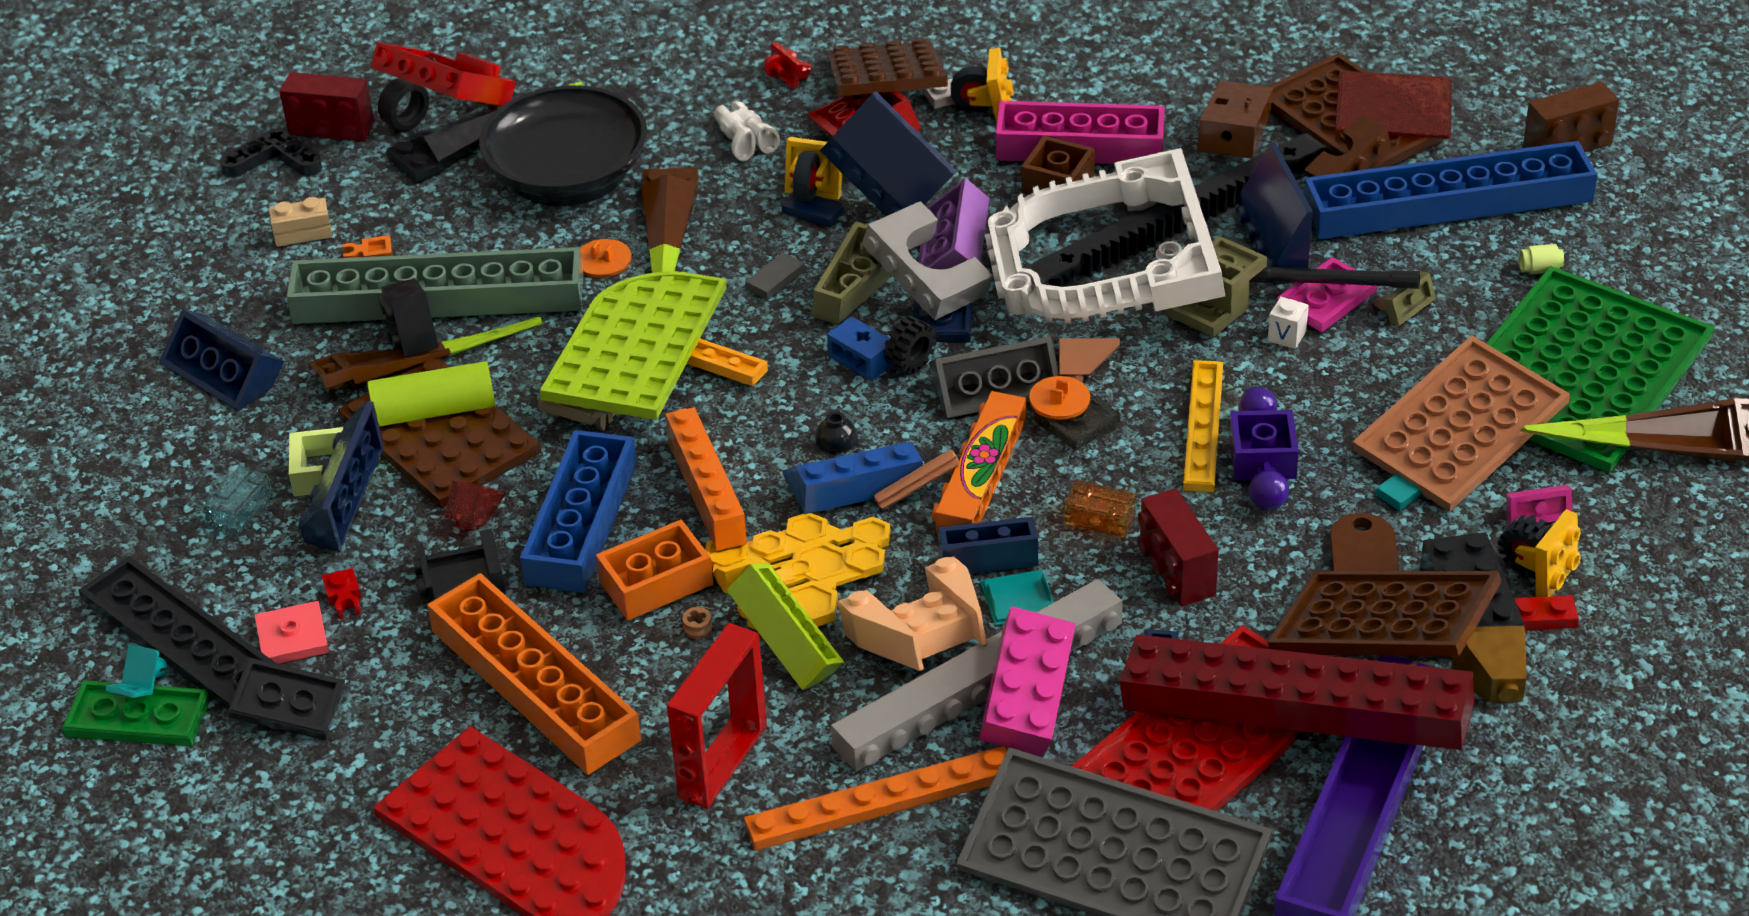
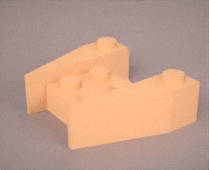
M954 556L941 558L936 563L925 567L930 593L911 603L899 604L893 610H889L868 590L853 592L849 597L838 601L844 633L855 645L918 671L924 669L922 659L974 638L981 645L987 644L981 609L968 568Z

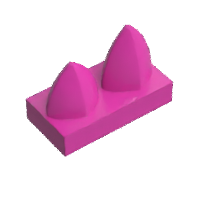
M1568 485L1506 494L1507 524L1510 525L1515 518H1520L1521 515H1526L1527 519L1530 515L1536 516V522H1539L1540 519L1546 522L1557 521L1565 510L1572 511V488Z

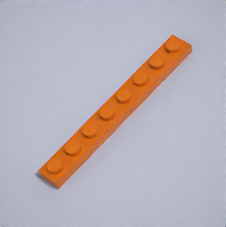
M1004 745L744 817L745 827L754 850L758 851L992 785L1007 749Z

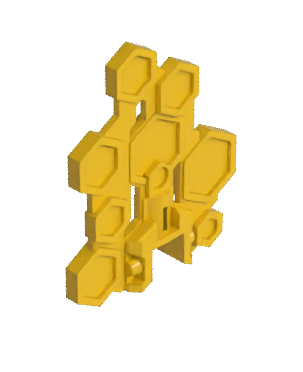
M813 513L788 518L786 530L777 533L769 530L754 535L753 540L748 541L746 545L716 551L712 540L706 542L705 550L711 557L713 576L723 593L728 594L727 589L750 564H771L793 557L791 560L770 566L818 627L835 621L838 604L837 586L884 571L885 550L882 548L889 546L891 527L890 523L870 517L854 522L853 526L841 530L828 524L827 519ZM848 542H851V543H852V544L847 545V546H844V547H839V545H842V544H845V543H848ZM737 605V611L739 616L747 619L748 626L755 629V627L752 625V623L749 621V619Z

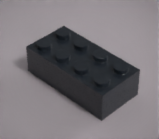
M1487 532L1423 540L1420 563L1421 571H1499L1501 584L1476 627L1524 626L1523 619Z

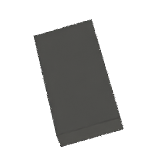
M783 252L745 281L746 289L768 300L805 271V263Z

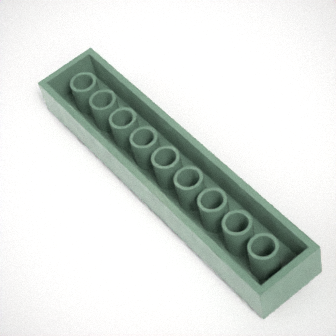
M580 247L294 260L289 280L287 302L292 324L387 320L386 315L382 314L378 297L383 296L381 287L415 278L426 292L431 317L581 311L584 275Z

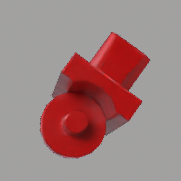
M777 42L771 43V55L764 60V72L769 77H778L791 89L798 88L800 80H807L809 78L811 65L806 61L800 62L792 49H785Z

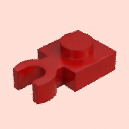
M353 568L322 575L330 606L335 605L338 618H344L343 611L346 608H354L356 615L361 614L358 599L361 598V593Z

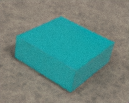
M1397 474L1393 475L1376 489L1377 497L1399 511L1421 496L1420 488Z

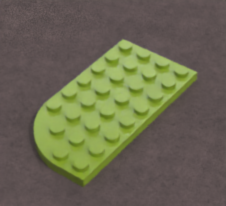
M656 272L631 277L606 288L593 299L540 389V400L582 407L584 409L606 411L613 414L635 416L642 419L657 420L726 290V279L687 272Z

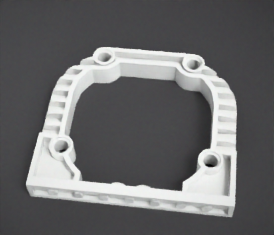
M1179 148L1115 162L1116 172L1106 174L1105 170H1100L1099 176L1089 178L1088 173L1082 174L1083 180L1072 182V178L1068 177L1065 178V184L1055 185V181H1051L1048 188L1039 190L1038 186L1033 187L1032 194L1024 198L1023 194L1017 196L1018 202L1010 209L1006 205L1003 211L991 215L988 219L990 233L985 234L998 299H1005L1008 312L1016 315L1026 313L1031 318H1033V312L1045 316L1046 322H1052V318L1064 319L1065 323H1071L1070 318L1082 317L1083 322L1089 321L1088 316L1100 314L1101 318L1107 317L1106 312L1117 310L1118 314H1123L1124 308L1135 306L1137 311L1142 309L1141 304L1150 302L1153 303L1155 311L1224 297L1225 289L1222 271L1182 149ZM1148 201L1164 203L1170 206L1184 204V207H1181L1184 224L1187 226L1189 239H1195L1196 243L1188 244L1170 260L1158 259L1152 261L1147 265L1145 271L1067 287L1041 284L1040 278L1035 271L1022 268L1018 253L1029 243L1028 231L1044 220L1062 214L1117 202H1124L1129 206H1139Z

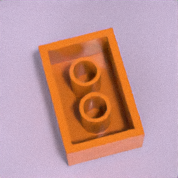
M682 519L596 554L599 582L627 621L714 585L711 557Z

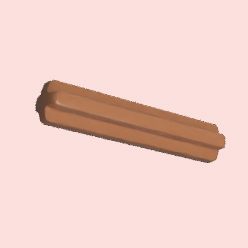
M952 449L944 452L874 495L876 502L882 510H886L959 466L958 457Z

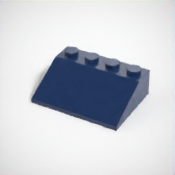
M876 91L820 150L828 161L846 176L885 216L919 201L925 205L957 172Z
M1270 143L1240 193L1239 206H1236L1235 209L1236 218L1239 223L1243 224L1247 240L1252 241L1254 251L1267 256V265L1271 267L1308 268L1313 211L1276 143ZM1273 282L1274 286H1275V285H1280V284L1292 283V282Z
M367 400L345 423L342 432H338L334 438V451L331 458H327L324 461L321 471L322 479L319 485L313 487L310 495V507L307 512L304 511L299 520L298 527L301 530L305 543L337 552L341 551L384 449L374 403Z

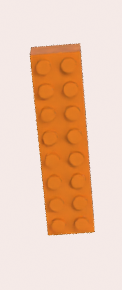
M481 573L427 604L432 632L587 775L642 741L638 713Z

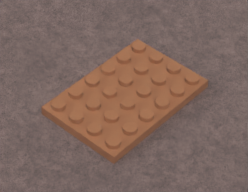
M1471 335L1352 441L1354 451L1392 475L1397 474L1420 488L1421 494L1451 512L1534 435L1520 431L1525 425L1547 423L1569 403L1570 394Z

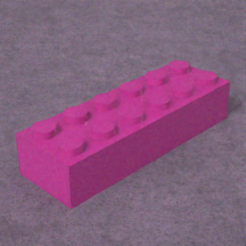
M1000 101L996 129V160L1008 162L1026 161L1043 135L1095 148V164H1115V162L1163 152L1165 106Z

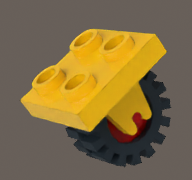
M1565 510L1553 526L1550 525L1548 528L1544 526L1546 521L1543 519L1536 522V516L1530 515L1527 519L1526 515H1521L1520 518H1515L1501 534L1498 540V545L1501 547L1498 550L1500 554H1505L1502 559L1505 563L1509 561L1512 563L1511 569L1519 568V574L1525 576L1528 572L1529 577L1536 578V597L1552 596L1556 589H1561L1565 578L1571 570L1575 571L1581 558L1578 552V540L1581 533L1580 528H1578V513Z

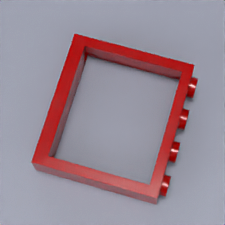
M377 42L370 65L372 69L453 98L500 106L511 101L517 82L500 75L499 77H493L468 71L455 66L454 59L431 51Z
M732 623L726 625L667 704L678 798L687 803H693L708 809L767 727L759 633ZM727 682L731 718L705 752L701 716Z

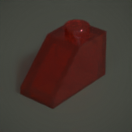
M453 481L445 518L455 520L454 526L473 530L474 525L485 526L505 497L506 491L480 484Z

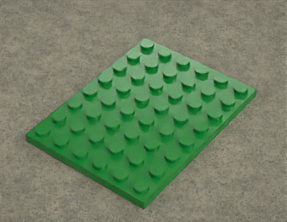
M1550 266L1486 344L1570 394L1569 403L1547 422L1555 423L1657 411L1711 340L1715 327ZM1534 434L1529 439L1531 442L1609 473L1629 448Z

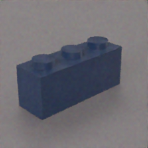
M1033 517L938 527L939 558L954 556L968 568L969 574L1038 566V535Z

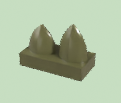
M1420 271L1419 289L1396 288L1389 295L1379 297L1373 301L1376 308L1388 314L1390 325L1400 326L1436 299L1430 273Z

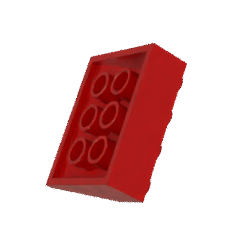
M898 91L878 93L916 131L922 129L909 99ZM872 94L842 96L809 113L808 116L816 125L832 137Z

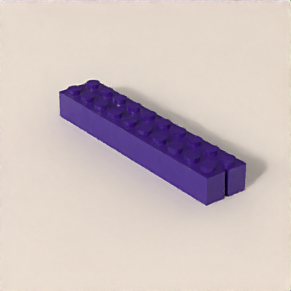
M1393 655L1379 657L1378 659L1381 662L1411 664V660ZM1417 662V666L1432 667V666L1425 665V664H1422V663H1418V662ZM1354 737L1344 738L1275 897L1274 916L1356 915L1424 746Z

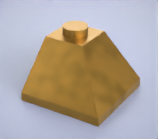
M1524 626L1476 627L1459 657H1452L1451 669L1473 672L1474 693L1488 702L1523 701L1527 679Z

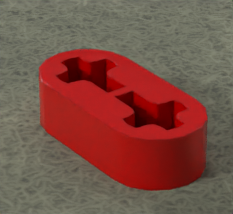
M457 52L454 65L493 77H499L502 67L461 52Z

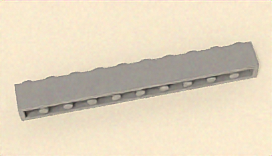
M1096 579L1036 613L1076 623L1070 652L1122 624L1123 601L1103 582ZM1002 631L987 639V644L981 645L979 643L832 724L833 749L857 772L868 765L874 764L878 759L903 748L907 743L921 735L928 734L946 721L955 719L971 707L985 702L988 697Z

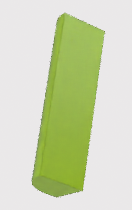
M488 361L367 381L370 400L374 403L379 426L496 407Z
M769 563L750 564L727 589V592L802 690L822 682L844 663Z

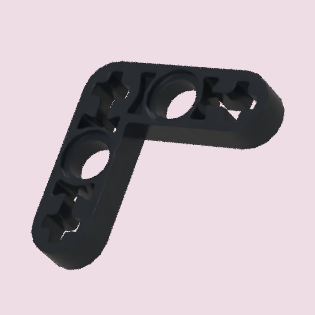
M281 128L271 129L224 154L219 160L222 174L229 178L241 176L274 157L303 176H313L322 170L320 154Z

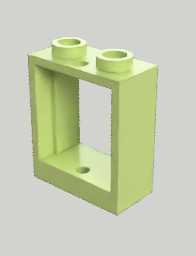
M343 427L289 433V478L294 496L311 495L313 487L319 485L322 479L321 471L323 465L307 467V457L332 454L334 451V438L338 432H342Z

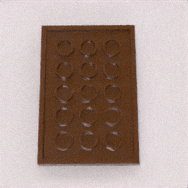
M926 38L912 39L911 43L901 44V41L892 40L885 42V45L875 46L874 43L859 44V48L837 45L833 47V50H827L828 63L838 96L872 94L875 91L883 93L948 87V77L932 41H927Z
M1340 53L1268 86L1273 87L1271 111L1303 134H1309L1325 145L1334 156H1342L1349 152L1343 132L1361 114L1385 127L1391 147L1369 169L1392 166L1449 137V127Z
M440 358L429 359L401 375L443 369L449 366ZM369 392L338 409L339 418L344 423L367 400L371 401ZM497 406L379 426L384 443L381 456L441 509L541 453L540 442Z
M1314 571L1267 643L1269 649L1318 655H1377L1379 657L1397 655L1412 658L1421 656L1459 657L1501 584L1499 571Z

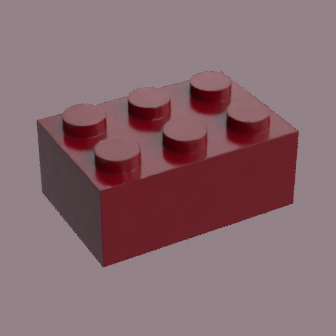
M290 72L279 91L287 131L292 135L365 142L375 123L367 79Z
M1177 488L1141 498V512L1138 513L1140 536L1137 537L1138 547L1142 554H1147L1155 574H1160L1164 580L1168 594L1174 596L1181 607L1216 596L1219 550Z

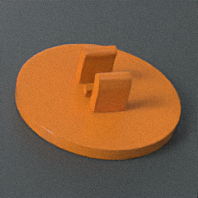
M594 240L580 248L583 273L589 277H612L625 271L631 264L632 255L629 247L617 240Z
M1053 376L1037 382L1032 387L1029 401L1033 410L1039 415L1049 419L1065 420L1079 416L1088 408L1090 392L1086 385L1077 379L1066 376Z

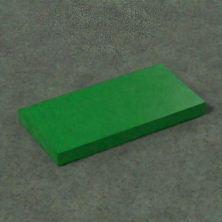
M83 680L62 727L64 737L192 747L211 696H209L205 689L154 686L152 695L133 698L105 691L106 685L118 683Z

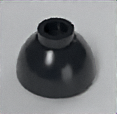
M831 412L819 424L815 440L821 449L839 453L851 449L857 443L858 434L854 424L844 417L842 413Z

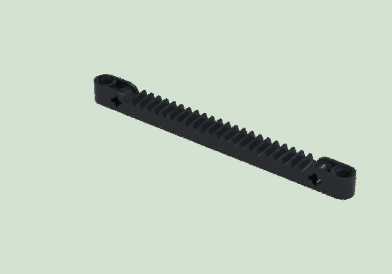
M1309 134L1300 135L1277 146L1296 181L1307 176L1305 168L1323 151L1330 154V150ZM1264 153L1194 186L1205 221H1209V215L1217 217L1218 211L1227 212V207L1235 208L1236 202L1239 203L1242 189ZM1157 203L1035 261L1027 269L1035 271L1040 278L1041 284L1058 287L1079 285L1083 275L1092 277V271L1101 273L1102 267L1111 268V262L1119 264L1120 258L1128 260L1129 253L1136 256L1138 255V249L1146 251L1147 245L1155 247L1156 240L1163 243L1165 242V236L1173 238L1174 232L1182 234L1183 228L1187 229L1181 210L1184 204L1170 206L1164 203Z

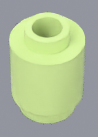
M1556 244L1527 246L1526 249L1519 251V267L1522 273L1528 272L1529 275L1544 274L1550 266L1559 269L1564 265L1563 250L1558 249Z

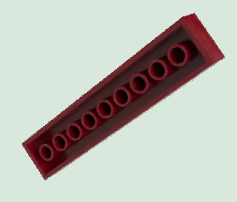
M1138 634L1135 636L1119 681L1123 710L1454 750L1463 749L1474 704L1473 672Z

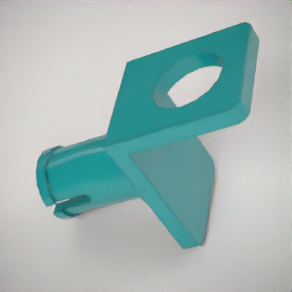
M129 645L122 683L106 685L105 691L133 698L152 695L155 678H160L166 674V671H160L162 668H167L166 661L159 657L158 650L138 645Z

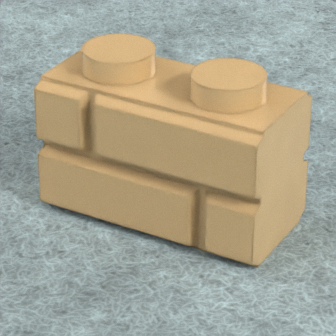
M309 197L302 202H280L275 206L269 207L276 247L332 238L325 198Z

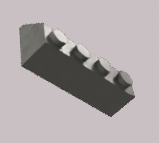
M1051 336L937 358L929 362L935 393L946 419L979 412L981 403L987 401L991 391L1025 397L1026 402H1030V391L1037 382L1048 377L1059 376Z

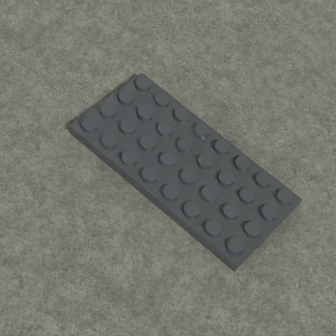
M1009 747L956 862V866L959 871L1096 916H1241L1271 841L1272 829Z

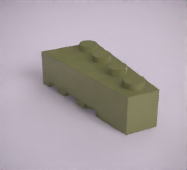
M854 222L814 289L812 317L839 325L892 277L862 245L868 225Z

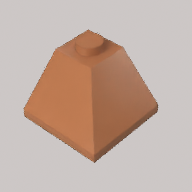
M1059 338V376L1071 377L1083 382V376H1090L1118 350L1120 338Z

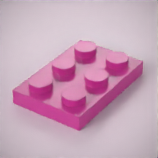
M1333 257L1316 268L1356 270ZM1296 283L1278 296L1276 303L1280 297L1308 304L1307 325L1323 332L1374 294L1378 286Z

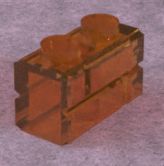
M1076 480L1065 502V524L1126 538L1130 525H1132L1136 516L1137 494L1125 489L1101 486L1095 482Z

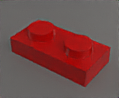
M1573 595L1514 598L1523 619L1525 630L1578 628L1579 617Z

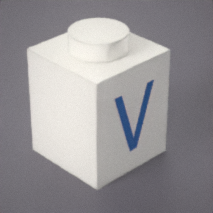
M1280 297L1269 316L1268 341L1296 349L1307 331L1308 304Z

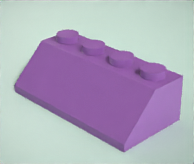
M966 178L927 207L938 219V223L932 240L920 245L918 263L932 269H949L974 257L981 262L989 197Z

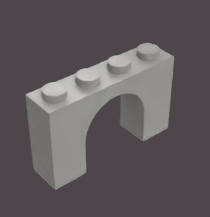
M919 201L868 224L862 245L898 281L902 288L920 304L921 308L936 320L987 296L993 275L976 257L949 269H932L913 259L908 250L932 240L938 223L935 215Z

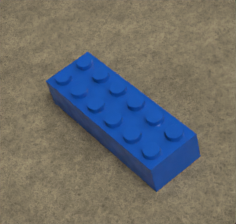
M574 430L520 556L524 585L586 593L597 565L596 554L601 553L637 465L634 437Z

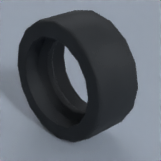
M395 78L389 82L381 92L378 100L380 119L400 131L411 130L420 124L429 107L427 89L400 78ZM411 91L407 108L399 116H396L400 100Z

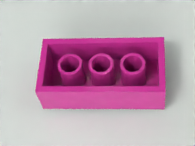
M1013 606L1010 607L1003 624L978 740L999 746L1005 745L1006 748L1010 747L1044 757L1053 737L1076 623Z

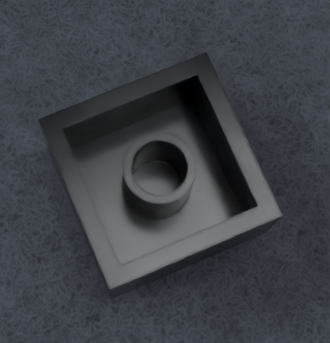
M413 278L381 287L383 296L378 297L382 314L386 315L389 324L385 325L389 341L393 343L394 349H399L404 357L439 348L426 292L416 279Z

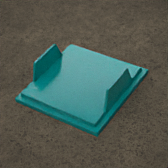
M1042 569L980 580L995 627L1003 626L1011 606L1036 613L1054 603L1050 587Z

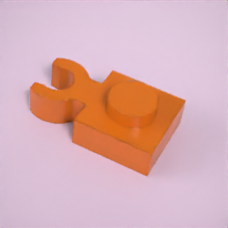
M390 235L362 239V244L358 245L355 243L342 245L343 258L393 256Z

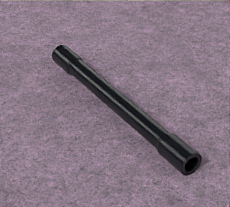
M1267 265L1249 282L1371 285L1419 289L1420 271L1285 268Z

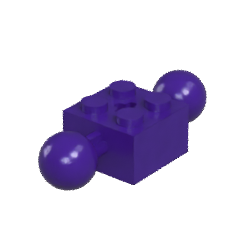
M1251 387L1240 396L1238 402L1239 411H1230L1229 444L1234 481L1251 480L1249 484L1251 501L1263 510H1274L1281 507L1288 498L1289 485L1286 479H1297L1299 451L1293 410H1277V400L1270 390L1264 387Z

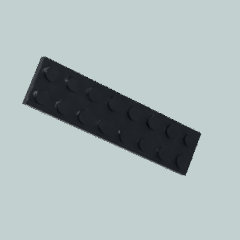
M130 556L78 590L81 600L144 647L158 650L159 657L163 658L169 666L200 689L207 690L209 696L228 710L248 657L275 663Z

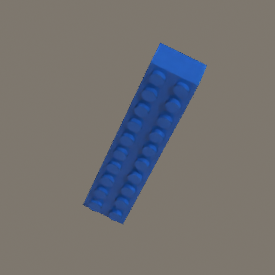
M1579 141L1308 177L1305 178L1304 196L1313 211L1312 226L1318 239H1330L1339 236L1359 235L1368 232L1387 231L1397 228L1593 202L1597 173Z

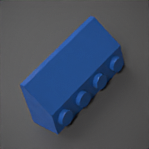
M906 442L795 466L783 470V476L804 514L875 499L874 495L923 466V460L913 443Z

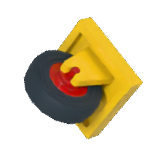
M1000 48L989 49L987 69L980 66L962 68L954 75L950 86V95L954 103L963 110L981 112L992 106L996 124L1000 101H1012L1010 96L1014 94L1012 80H1007L1006 76L1009 73L1007 58H1002Z
M789 137L786 140L785 193L793 192L794 198L797 201L811 202L815 195L833 200H839L841 197L842 173L820 152L827 142Z

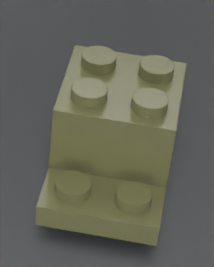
M1221 236L1213 240L1212 244L1222 271L1225 296L1166 309V316L1211 337H1215L1249 309V280L1267 266V256Z

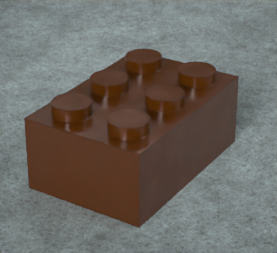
M1601 81L1530 101L1528 103L1523 148L1579 141L1584 152L1611 145L1613 143L1619 98Z

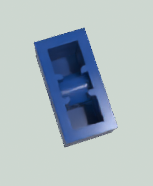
M852 316L827 333L828 356L871 382L892 367L884 358L886 356L884 349L888 348L885 342L890 340V338Z

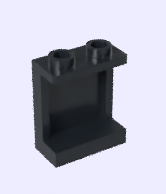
M492 528L479 531L481 545L425 555L423 544L417 545L419 556L413 557L416 576L423 575V578L417 579L421 598L427 597L430 603L479 573L487 578L503 594H506Z

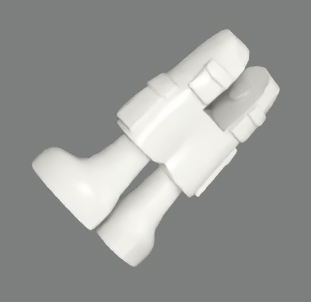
M734 101L731 103L732 112H729L724 105L718 106L714 111L715 119L719 123L721 131L728 139L733 140L731 145L733 155L738 160H748L754 154L756 144L764 153L774 152L780 144L778 132L772 126L763 123L760 116L754 111L747 109L748 107L744 103Z

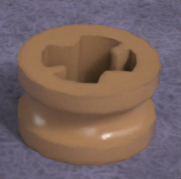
M693 607L686 610L682 617L684 633L693 639L708 636L713 628L711 613L703 607Z

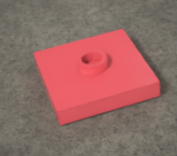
M319 601L254 614L261 652L275 663L280 664L329 653Z

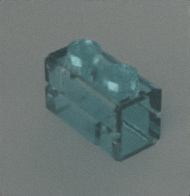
M238 466L230 476L227 475L223 479L220 488L213 495H209L204 501L203 510L209 527L220 531L224 530L226 533L238 536L273 496L267 474L258 471L252 472L249 468Z

